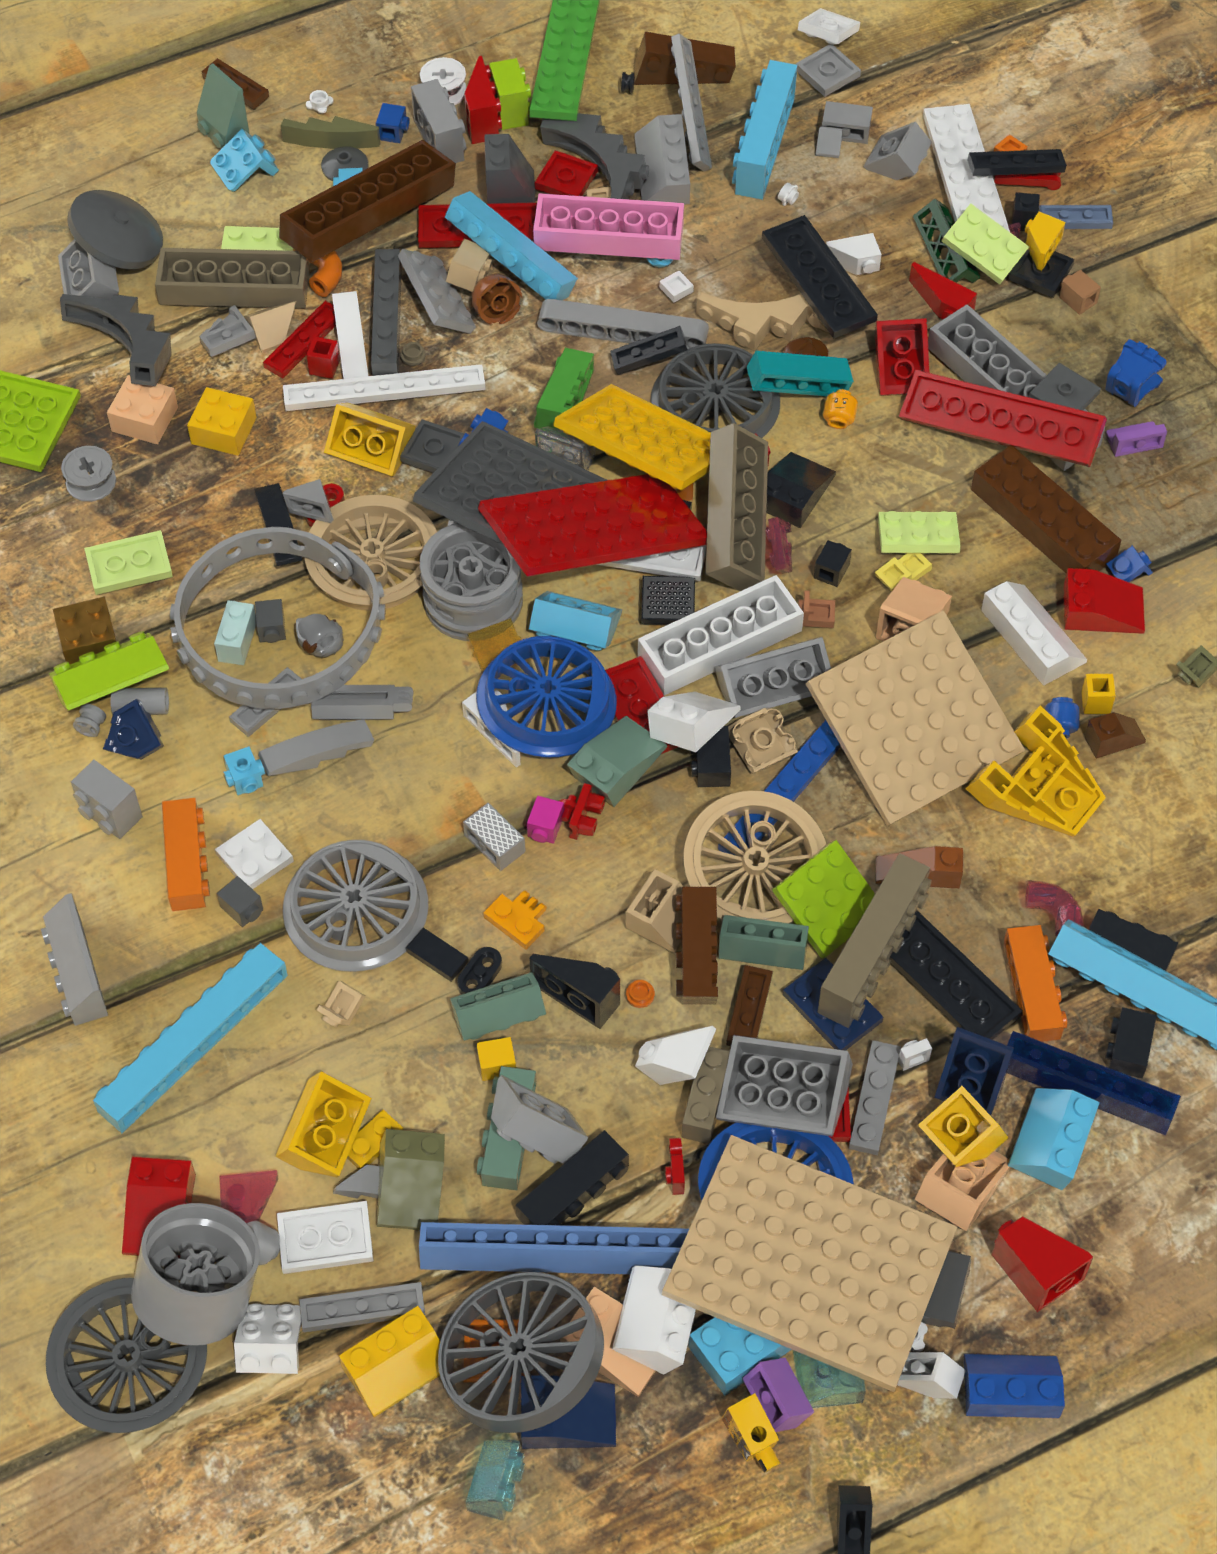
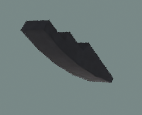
M280 484L255 488V495L265 528L288 527L294 529ZM292 540L293 543L298 545L297 540ZM273 553L277 566L302 561V556Z

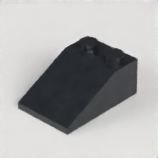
M790 452L767 473L766 513L801 528L835 477L836 471Z
M532 954L530 956V973L532 972L535 976L540 990L595 1027L601 1029L619 1007L620 978L613 969L609 967L604 968L593 962Z

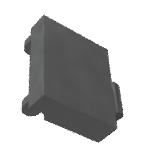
M948 1251L921 1322L937 1327L955 1329L967 1278L970 1273L971 1256Z

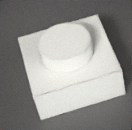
M680 271L659 281V288L673 303L691 294L694 290V285Z
M926 1038L919 1042L917 1040L910 1041L900 1049L898 1062L903 1071L929 1061L932 1047L928 1039Z

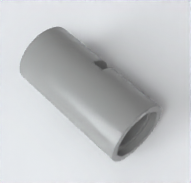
M123 688L111 693L112 714L135 699L141 701L145 711L150 713V715L168 714V688Z

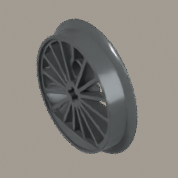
M703 344L681 352L661 372L651 392L652 404L684 420L699 418L697 423L694 424L698 427L703 425L709 411H714V428L701 427L709 432L720 429L718 428V411L721 410L729 425L737 424L729 410L730 408L746 421L739 424V426L763 438L774 426L780 412L779 392L753 391L752 388H746L751 386L749 377L739 380L748 373L747 365L753 354L728 344ZM705 364H714V380ZM718 364H724L726 367L718 380ZM698 366L703 376L696 372L693 368ZM732 367L738 368L735 373L727 378ZM684 372L685 374H687V375H688L690 378H692V379H689V378H686V377H683V376H680V375ZM675 383L684 387H670V385ZM667 396L682 398L669 402ZM747 397H761L762 402ZM740 405L757 410L758 412L755 415H751ZM681 408L682 414L678 415L674 410Z
M134 1278L108 1281L79 1296L58 1319L47 1346L46 1374L55 1399L65 1412L76 1421L103 1432H136L163 1422L176 1413L189 1400L202 1378L206 1365L207 1344L169 1349L171 1342L163 1339L162 1343L156 1347L148 1346L147 1344L156 1334L147 1327L143 1329L144 1324L139 1319L133 1338L130 1340L127 1305L132 1304L131 1292ZM121 1305L124 1330V1340L122 1341L105 1314L106 1310ZM97 1315H101L117 1344L113 1345L86 1325ZM83 1331L112 1352L75 1345L74 1342L79 1333ZM71 1352L107 1360L75 1365ZM129 1354L133 1359L127 1362L124 1356ZM188 1354L185 1368L152 1361ZM147 1368L182 1376L176 1386L172 1387ZM105 1369L84 1382L79 1375L82 1372ZM139 1372L168 1391L169 1394L156 1403ZM134 1375L152 1406L141 1411H137ZM110 1377L94 1398H92L88 1389ZM128 1377L131 1413L116 1414ZM119 1380L109 1413L101 1411L98 1404Z

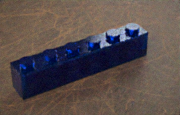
M1012 1032L1007 1046L1014 1048L1007 1071L1008 1074L1046 1089L1074 1090L1100 1102L1098 1109L1163 1135L1167 1134L1181 1098L1180 1095L1018 1032Z

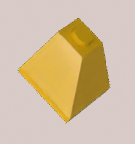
M963 1086L918 1124L923 1132L956 1167L987 1158L1008 1139L1000 1125Z

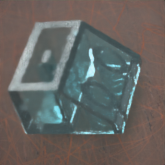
M484 1441L466 1499L467 1511L504 1521L506 1511L512 1512L516 1500V1493H514L515 1481L521 1482L525 1469V1463H523L524 1453L520 1451V1441Z

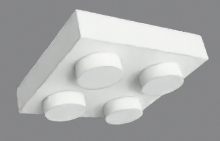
M822 8L800 20L798 24V30L804 32L807 36L819 37L833 45L841 43L858 32L860 28L859 21Z
M261 819L215 849L216 855L235 877L239 876L252 889L294 862L291 853Z

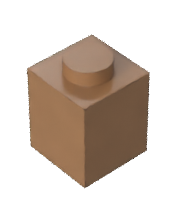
M1081 269L1063 279L1059 298L1079 315L1097 304L1101 286Z

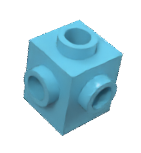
M250 746L223 755L227 771L223 772L228 787L234 786L237 795L251 793L263 787L261 776L265 775V770L261 760H255Z

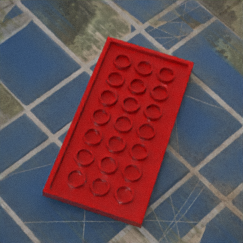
M648 474L481 500L478 507L481 514L526 576L707 545V530L673 487Z

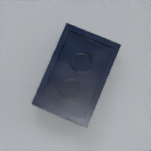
M824 958L783 990V996L834 1049L846 1051L881 1024L884 1017L867 999L863 1003L865 1009L858 1021L854 1019L849 1028L819 1014L818 1006L821 986L834 966L827 958Z

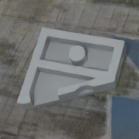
M235 305L229 308L230 314L224 320L218 318L211 328L206 329L199 336L201 344L211 357L256 338L254 330Z

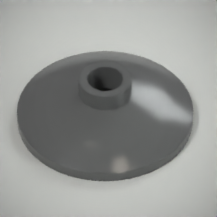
M354 147L335 148L329 151L321 162L323 174L331 181H333V177H339V169L363 168L365 170L369 167L367 156L361 150Z

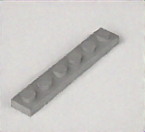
M678 33L671 37L673 44L671 51L676 62L675 74L679 80L680 88L678 89V94L682 100V116L686 122L687 131L685 136L690 147L689 159L694 166L705 172L712 169L692 45L691 41Z

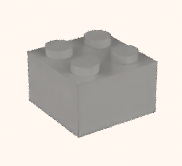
M93 760L71 781L74 790L73 796L78 803L79 813L85 819H93L97 822L100 829L107 835L112 833L121 839L143 817L135 789L96 760Z

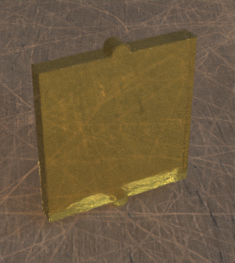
M511 618L467 634L474 651L472 656L477 659L482 673L504 649L521 640V637L516 633Z

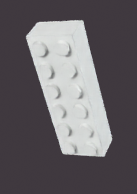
M775 575L638 638V657L642 656L663 695H667L716 672L715 666L743 659L801 632L804 612L779 577Z

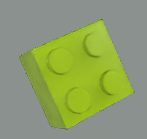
M517 58L489 63L490 81H494L496 88L495 98H499L501 103V112H498L502 121L501 130L528 126V115H530L531 106L528 98H531L529 83L525 84L524 82L526 81L524 67H519Z

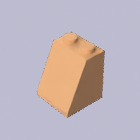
M903 577L880 607L876 639L884 642L943 610L947 615L952 596L942 590L923 585L917 580Z

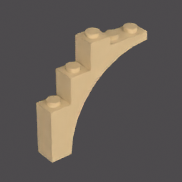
M848 273L857 286L858 277ZM701 292L697 297L696 315L734 332L733 341L754 351L769 331L789 341L795 337L805 322L815 328L828 331L802 294L778 301L762 303L736 302L717 298Z

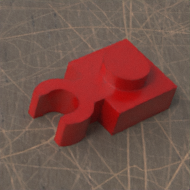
M669 1138L670 1166L665 1167L666 1185L672 1184V1195L684 1194L685 1190L681 1138Z

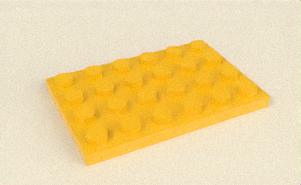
M613 384L608 385L555 417L554 427L562 430L565 434L574 436L584 441L585 444L594 446L604 451L607 455L616 457L626 462L627 465L636 467L648 473L649 476L668 483L675 489L683 490L709 472L711 432Z

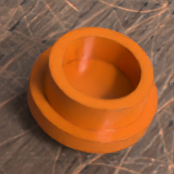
M645 980L632 982L626 990L627 1001L637 1008L649 1006L655 997L653 986Z

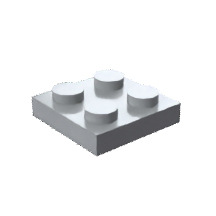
M833 44L827 45L796 63L797 72L824 97L859 78L861 75V69Z

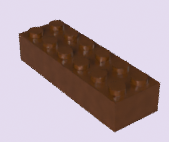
M1010 445L974 471L971 490L1066 574L1068 568L1101 571L1107 566L1108 562L1118 556L1122 540L1015 447Z

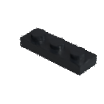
M677 326L613 349L610 352L614 369L617 375L687 351L688 349L681 326Z

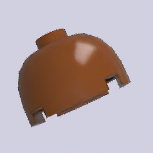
M486 275L477 282L473 289L472 305L477 315L488 324L496 322L505 324L519 312L522 292L519 286L505 275Z

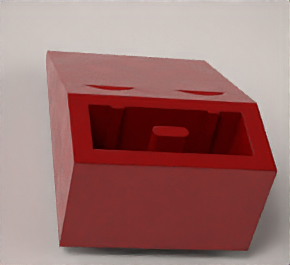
M478 56L464 93L466 125L471 144L485 142L486 134H499V129H502L501 117L498 115V112H501L500 99L495 98V83L489 80L491 79L490 67L484 64L482 56Z

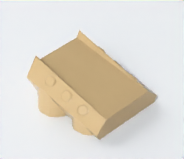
M763 708L728 726L729 738L752 774L781 762L798 752L795 746L796 742L793 736L787 733L783 727V716L777 709Z

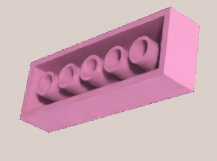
M538 194L533 230L534 243L544 251L680 260L684 225V203Z

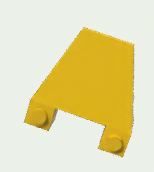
M1041 705L1028 714L1014 730L1020 742L1031 751L1030 755L1011 776L996 761H992L966 787V790L986 808L1073 837L1106 798L1089 769H1085L1077 757L1079 753L1076 748L1070 746L1063 734L1065 730L1062 725Z

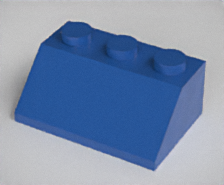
M964 1354L966 1416L1060 1418L1065 1407L1063 1374L1057 1356Z

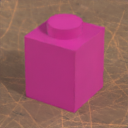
M537 795L527 821L528 837L540 843L549 842L554 844L562 824L561 816L564 811V803Z

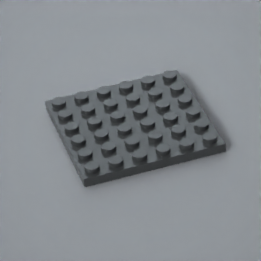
M482 421L414 493L413 502L446 517L448 520L455 521L474 532H478L497 543L503 544L479 511L478 507L481 500L607 481V479Z

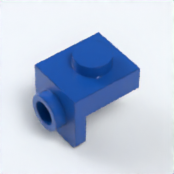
M1133 545L1107 563L1116 578L1130 582L1144 571L1148 576L1153 573L1148 566L1152 563L1144 550L1138 552Z

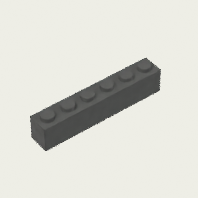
M375 249L371 357L373 376L399 373L402 266L398 258L400 249Z

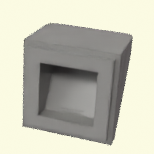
M822 126L819 128L816 156L839 158L843 133L841 128Z

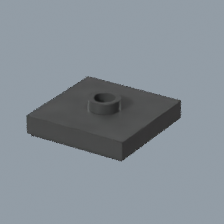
M1058 363L1029 393V397L1084 410L1100 394L1101 388L1063 364Z
M421 419L400 455V460L403 463L434 473L458 447L464 433Z

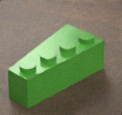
M565 347L561 357L558 356L555 370L536 407L537 414L534 428L537 429L539 440L567 446L570 435L554 427L555 417L583 401L594 372L593 353Z

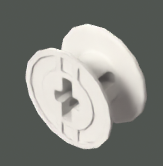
M446 57L435 58L428 61L421 68V82L424 83L438 79L440 85L447 89L450 103L457 105L465 98L464 93L467 87L464 80L466 71L459 61Z

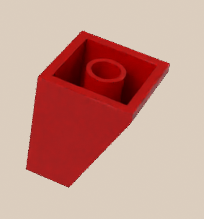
M1023 1216L1015 1222L1012 1219L1005 1222L998 1229L999 1233L994 1241L995 1246L992 1252L993 1258L1036 1312L1082 1282L1093 1260L1090 1252Z

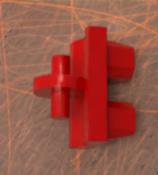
M584 783L577 803H575L577 797L574 795H569L568 800H559L564 803L561 820L568 822L571 817L569 827L571 828L569 838L575 840L578 839L579 834L594 836L597 818L586 816L587 812L601 814L605 806V797L593 793L592 785Z

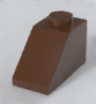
M1116 712L1090 719L1085 733V739L1096 759L1146 742L1135 719Z

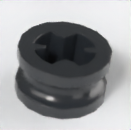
M626 72L622 73L621 93L629 91L633 94L634 72H631L630 75H627Z

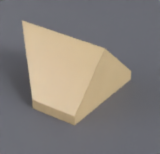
M296 301L266 308L244 316L255 332V341L262 354L276 349L285 341Z

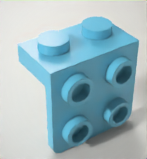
M243 129L210 161L221 180L232 192L236 191L259 167L271 176H274L279 171L274 163L275 157L267 149L263 148L265 145L263 140L256 134L252 136Z

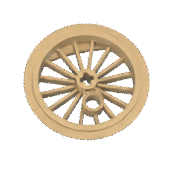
M363 495L350 498L330 508L334 519L331 523L316 520L311 527L309 533L322 538L326 542H329L330 539L336 540L361 558L369 566L373 574H381L375 577L376 581H380L382 587L387 583L390 586L383 589L384 597L380 598V604H385L386 609L406 602L423 587L420 562L402 558L421 556L425 544L431 536L437 533V530L430 518L410 502L387 495ZM380 527L377 538H372L371 528ZM386 527H396L382 542ZM406 528L413 532L412 534L394 542L396 538ZM367 529L368 539L364 540L358 530ZM351 532L359 544L353 542L352 540L348 539L342 534ZM418 540L421 541L423 545L420 547L402 549ZM304 557L307 570L314 582L334 600L354 609L372 611L373 604L362 586H360L359 590L352 588L356 583L354 579L350 577L344 584L338 582L341 578L334 573L329 575L325 570L328 568ZM398 567L411 569L415 571L411 575H409L408 573L404 572ZM388 572L392 573L393 575L397 576L403 581L396 585V583L391 578Z
M742 791L716 800L696 818L685 841L684 869L690 887L719 888L743 875L725 899L717 896V917L723 920L724 915L790 923L794 920L773 893V886L769 880L778 885L783 880L775 874L788 877L794 871L777 867L776 865L807 862L827 845L817 823L795 802L770 792ZM749 814L764 815V820L756 822L751 828ZM737 815L744 816L749 848L731 822V817ZM769 817L783 822V825L777 832L774 826L768 822ZM721 822H724L741 850L713 829ZM787 827H790L798 835L792 841L767 853ZM759 831L765 832L769 836V840L765 842L756 839L755 833ZM710 836L735 855L705 848L702 844L706 837ZM799 843H803L807 851V855L774 858ZM701 854L733 863L701 867ZM753 858L758 859V866L752 865ZM737 870L710 886L704 876L707 873ZM749 878L743 904L739 905L730 902V899L744 881ZM753 879L755 881L759 909L746 906ZM761 882L778 909L773 911L765 910Z

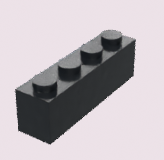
M604 1130L515 1205L516 1217L524 1225L562 1226L561 1223L568 1217L574 1218L583 1210L584 1204L588 1200L598 1198L605 1191L606 1185L613 1179L619 1180L625 1175L629 1166V1154Z

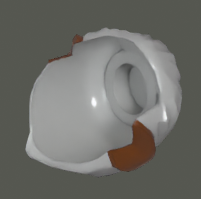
M311 614L304 618H297L296 633L298 642L306 653L317 657H328L342 648L344 641L343 630L335 619L330 620L326 615Z

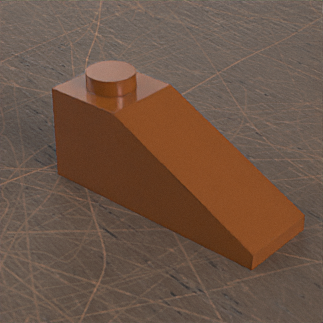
M933 846L899 852L930 867L928 879L932 880L930 887L960 888L963 875V848ZM899 853L876 857L875 884H882Z

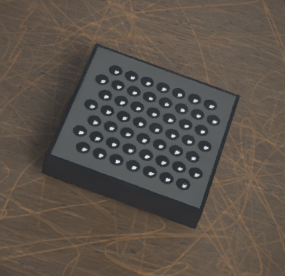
M643 576L641 624L669 625L695 613V578Z

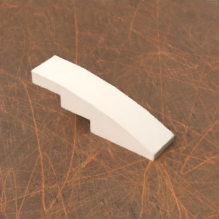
M357 291L332 294L343 378L367 377L368 369Z

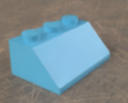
M546 591L535 598L529 630L536 631L538 636L553 635L576 643L587 644L586 647L592 650H602V648H606L611 644L622 609Z
M1036 1088L1008 1166L1063 1190L1074 1178L1100 1102L1074 1090Z

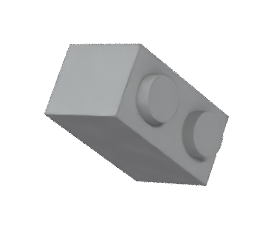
M826 101L822 127L841 128L843 130L842 141L868 144L873 107Z

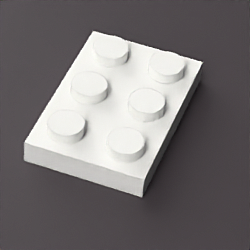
M367 1201L277 1213L283 1274L374 1261Z

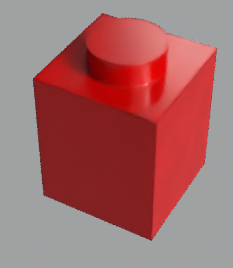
M313 336L306 355L309 375L333 379L340 362L338 341Z

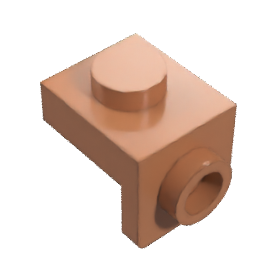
M805 590L804 600H798V605L804 612L803 626L834 628L835 600L810 599V591Z

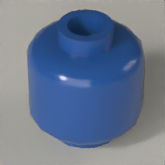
M1056 697L1051 699V702L1045 706L1044 709L1062 725L1065 730L1063 734L1066 738H1069L1070 734L1075 733L1079 729L1080 709L1073 702V699Z

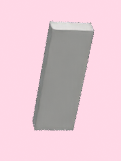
M287 667L269 683H286L300 680L301 678ZM242 705L229 716V720L249 737L281 709H262Z

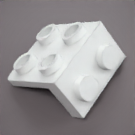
M248 1304L246 1315L238 1325L234 1341L236 1373L298 1374V1338L302 1323L299 1305Z

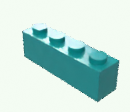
M755 351L747 365L753 391L828 396L839 389L848 391L854 382L847 358Z

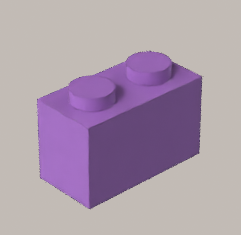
M786 1358L760 1362L742 1378L750 1394L755 1393L775 1432L797 1428L814 1413Z

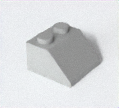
M916 122L910 123L881 135L863 167L868 171L895 180L905 177L910 178L918 172V166L927 156V150L932 141Z

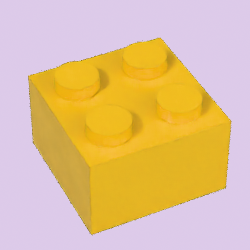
M206 387L187 425L191 444L239 456L257 418L253 398Z

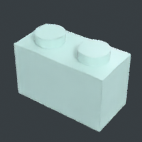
M227 601L214 643L218 662L238 665L245 664L256 628L254 604Z

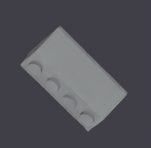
M682 114L658 115L635 133L636 154L645 155L646 165H649V177L647 180H644L642 189H640L641 200L690 204V177Z
M823 637L715 666L718 682L725 701L740 705L741 710L734 718L757 712L763 708H772L812 696L806 686L807 681L831 669Z
M72 893L65 895L43 916L46 927L42 928L41 932L45 945L51 944L52 951L47 954L52 969H58L59 975L54 976L58 992H64L66 999L61 1001L65 1017L71 1016L76 1026L108 1016L82 922Z

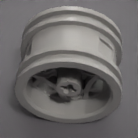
M459 523L442 528L431 536L420 556V572L423 584L424 608L432 625L441 633L463 641L491 639L511 627L521 612L523 591L521 568L503 544L497 543Z

